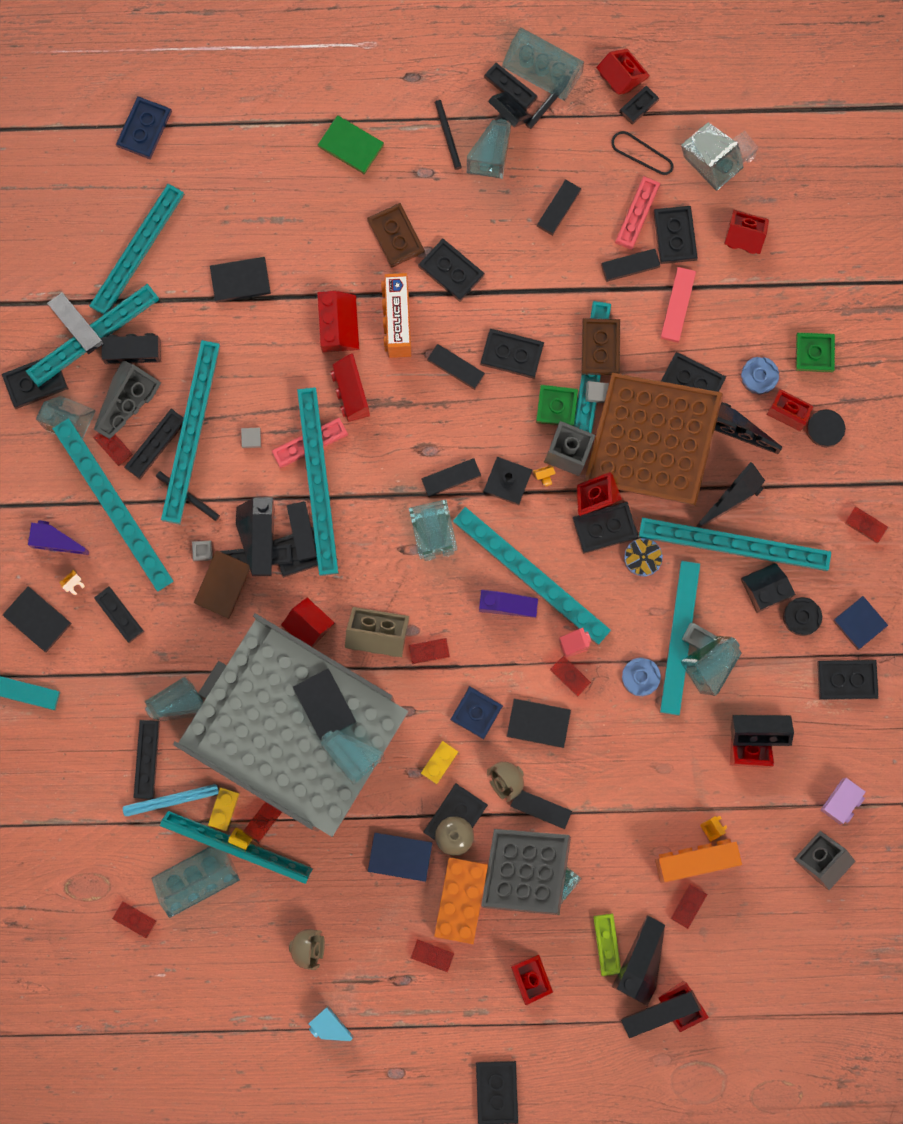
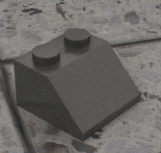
M560 421L544 463L579 476L587 460L595 435Z
M821 831L794 858L808 874L828 890L856 862L847 849Z

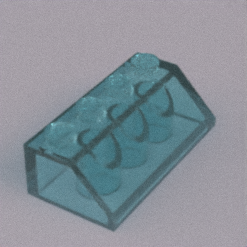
M520 27L509 46L502 67L547 92L556 94L558 98L565 101L583 73L584 61Z
M211 846L151 878L159 904L169 918L240 881L229 854Z

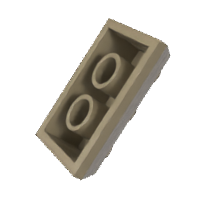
M353 607L346 629L345 648L390 655L392 657H402L409 616Z

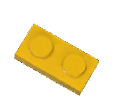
M442 741L421 774L435 784H438L458 754V751Z
M220 788L208 826L228 831L239 793Z

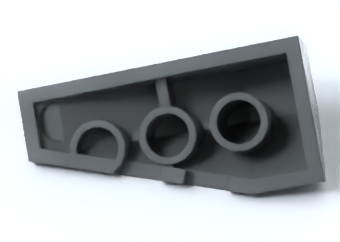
M122 361L113 376L94 430L109 439L113 437L133 414L136 415L145 403L152 400L161 382L135 365Z

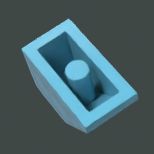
M329 1006L308 1023L311 1026L309 1028L310 1032L316 1038L319 1036L325 1040L351 1041L354 1037Z

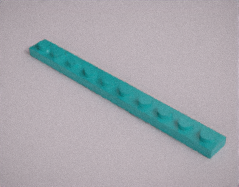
M201 340L161 521L181 525L219 355V343Z
M316 387L297 389L319 576L339 574Z
M68 418L53 427V431L157 592L173 583L174 580L71 420Z
M464 507L453 520L455 525L578 629L583 628L584 632L588 631L591 640L597 645L610 633L611 629L469 509Z
M648 518L641 519L638 536L639 538L822 571L829 570L831 551Z

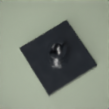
M506 91L492 96L488 101L500 113L492 122L494 126L497 124L496 128L499 130L503 128L507 121L513 127H517L527 123L532 117Z
M497 457L483 493L519 506L532 469Z

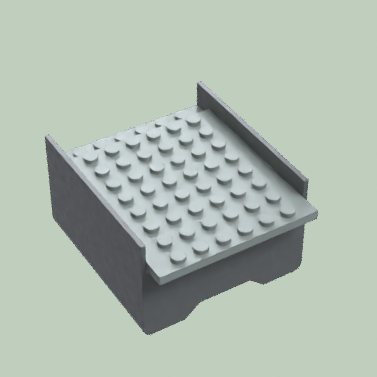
M254 613L255 621L229 663L225 665L218 661L198 694L206 699L179 743L174 741L172 745L309 829L317 832L321 830L333 837L409 711L397 705L391 694ZM329 668L356 723L320 741L293 686Z

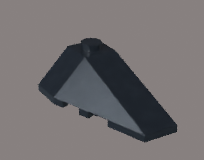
M721 403L714 431L777 455L782 450L781 445L737 410L731 408V405Z
M752 462L748 464L732 483L731 487L724 492L719 501L697 525L698 528L707 525L751 499L754 494L758 496L764 489L762 485L765 479Z
M273 497L252 498L236 507V527L252 576H272L275 516Z
M648 915L612 988L648 1006L657 986L665 924Z

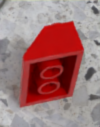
M340 291L317 292L322 353L360 350L356 295Z
M352 353L332 364L334 370L330 371L333 382L337 381L339 387L335 389L338 400L342 399L344 406H340L342 415L347 417L348 422L370 416L369 407Z

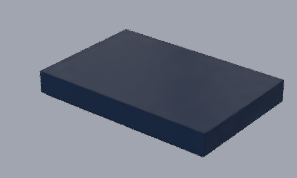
M137 96L116 142V146L151 160L172 113L171 108Z
M374 833L368 872L426 882L433 843Z

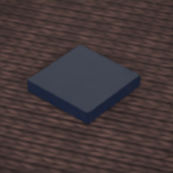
M864 596L833 620L857 650L888 626Z
M469 686L450 720L484 740L503 705Z

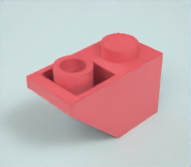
M580 628L559 638L565 658L588 650L591 643L588 631L584 632V629Z

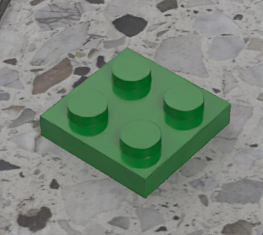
M797 333L796 371L834 372L835 334Z
M541 385L536 423L559 425L561 421L574 426L578 389Z

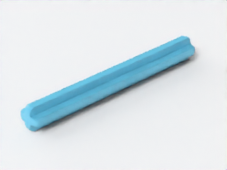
M213 784L123 806L124 816H131L218 795V786Z

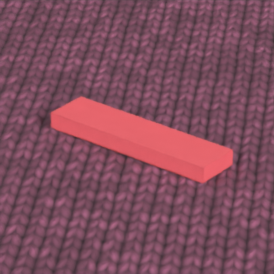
M643 176L615 244L633 250L661 183Z
M681 267L677 268L660 339L679 343L696 271Z
M340 418L321 426L323 447L348 436ZM303 435L272 450L280 469L305 457Z

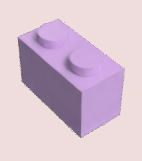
M843 778L820 811L838 824L848 823L854 815L852 813L853 809L856 806L859 807L864 801L865 797L863 795L866 791L849 779Z

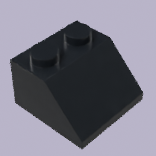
M776 563L741 578L756 613L796 595L788 577Z

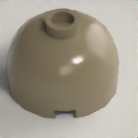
M505 761L499 762L487 769V777L491 775L492 781H490L492 788L501 799L507 798L506 802L517 797L523 790L524 773L519 766L516 767L514 764Z
M457 816L448 817L437 826L435 841L439 849L445 854L459 856L467 852L472 846L474 831L470 823L464 818Z
M305 929L300 931L293 941L290 942L289 952L296 965L308 970L319 968L320 964H317L319 958L323 959L325 949L324 936H320L322 931Z

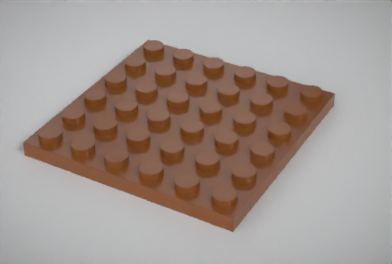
M612 373L585 481L611 472L618 490L696 506L723 393Z

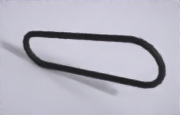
M620 131L612 137L611 145L616 152L659 174L668 175L673 171L674 165L669 158L629 132ZM620 134L630 136L671 164V169L668 172H661L618 150L614 145L615 138Z

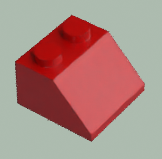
M628 49L609 52L596 67L600 72V76L607 80L611 85V89L618 95L630 92L650 76Z
M733 210L724 244L732 249L739 248L750 254H760L767 236L769 219Z

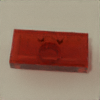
M100 433L93 437L118 466L133 455L116 434L110 439Z
M856 506L845 521L846 525L875 543H879L888 526Z
M447 638L409 645L412 665L450 658Z
M564 656L550 669L577 697L591 683Z
M265 802L243 830V833L259 844L282 814V811Z
M689 884L670 919L688 929L708 894Z
M122 901L112 918L144 938H148L157 920Z
M417 939L411 959L448 973L455 953Z

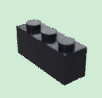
M146 333L144 336L127 334L126 337H118V335L102 337V342L104 343L102 345V361L105 364H121L122 361L131 364L161 362V340L154 333Z
M732 715L731 735L733 746H792L794 728L791 715Z

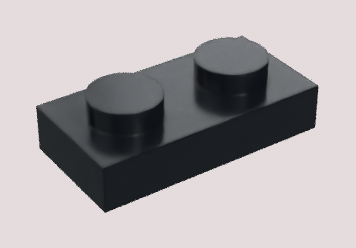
M645 86L620 109V113L633 125L659 101V97L648 86Z

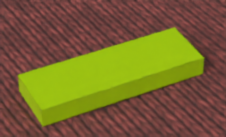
M613 913L593 916L601 976L619 974L621 966Z

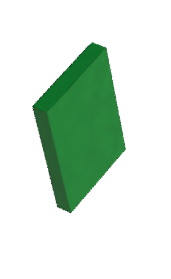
M338 115L318 143L320 149L364 175L384 146V142Z

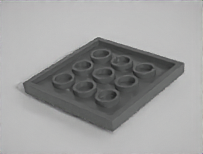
M494 829L481 906L488 909L560 915L571 836Z

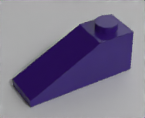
M39 520L38 523H31L28 546L31 548L89 555V551L49 525V522Z
M481 590L479 612L536 618L538 598Z

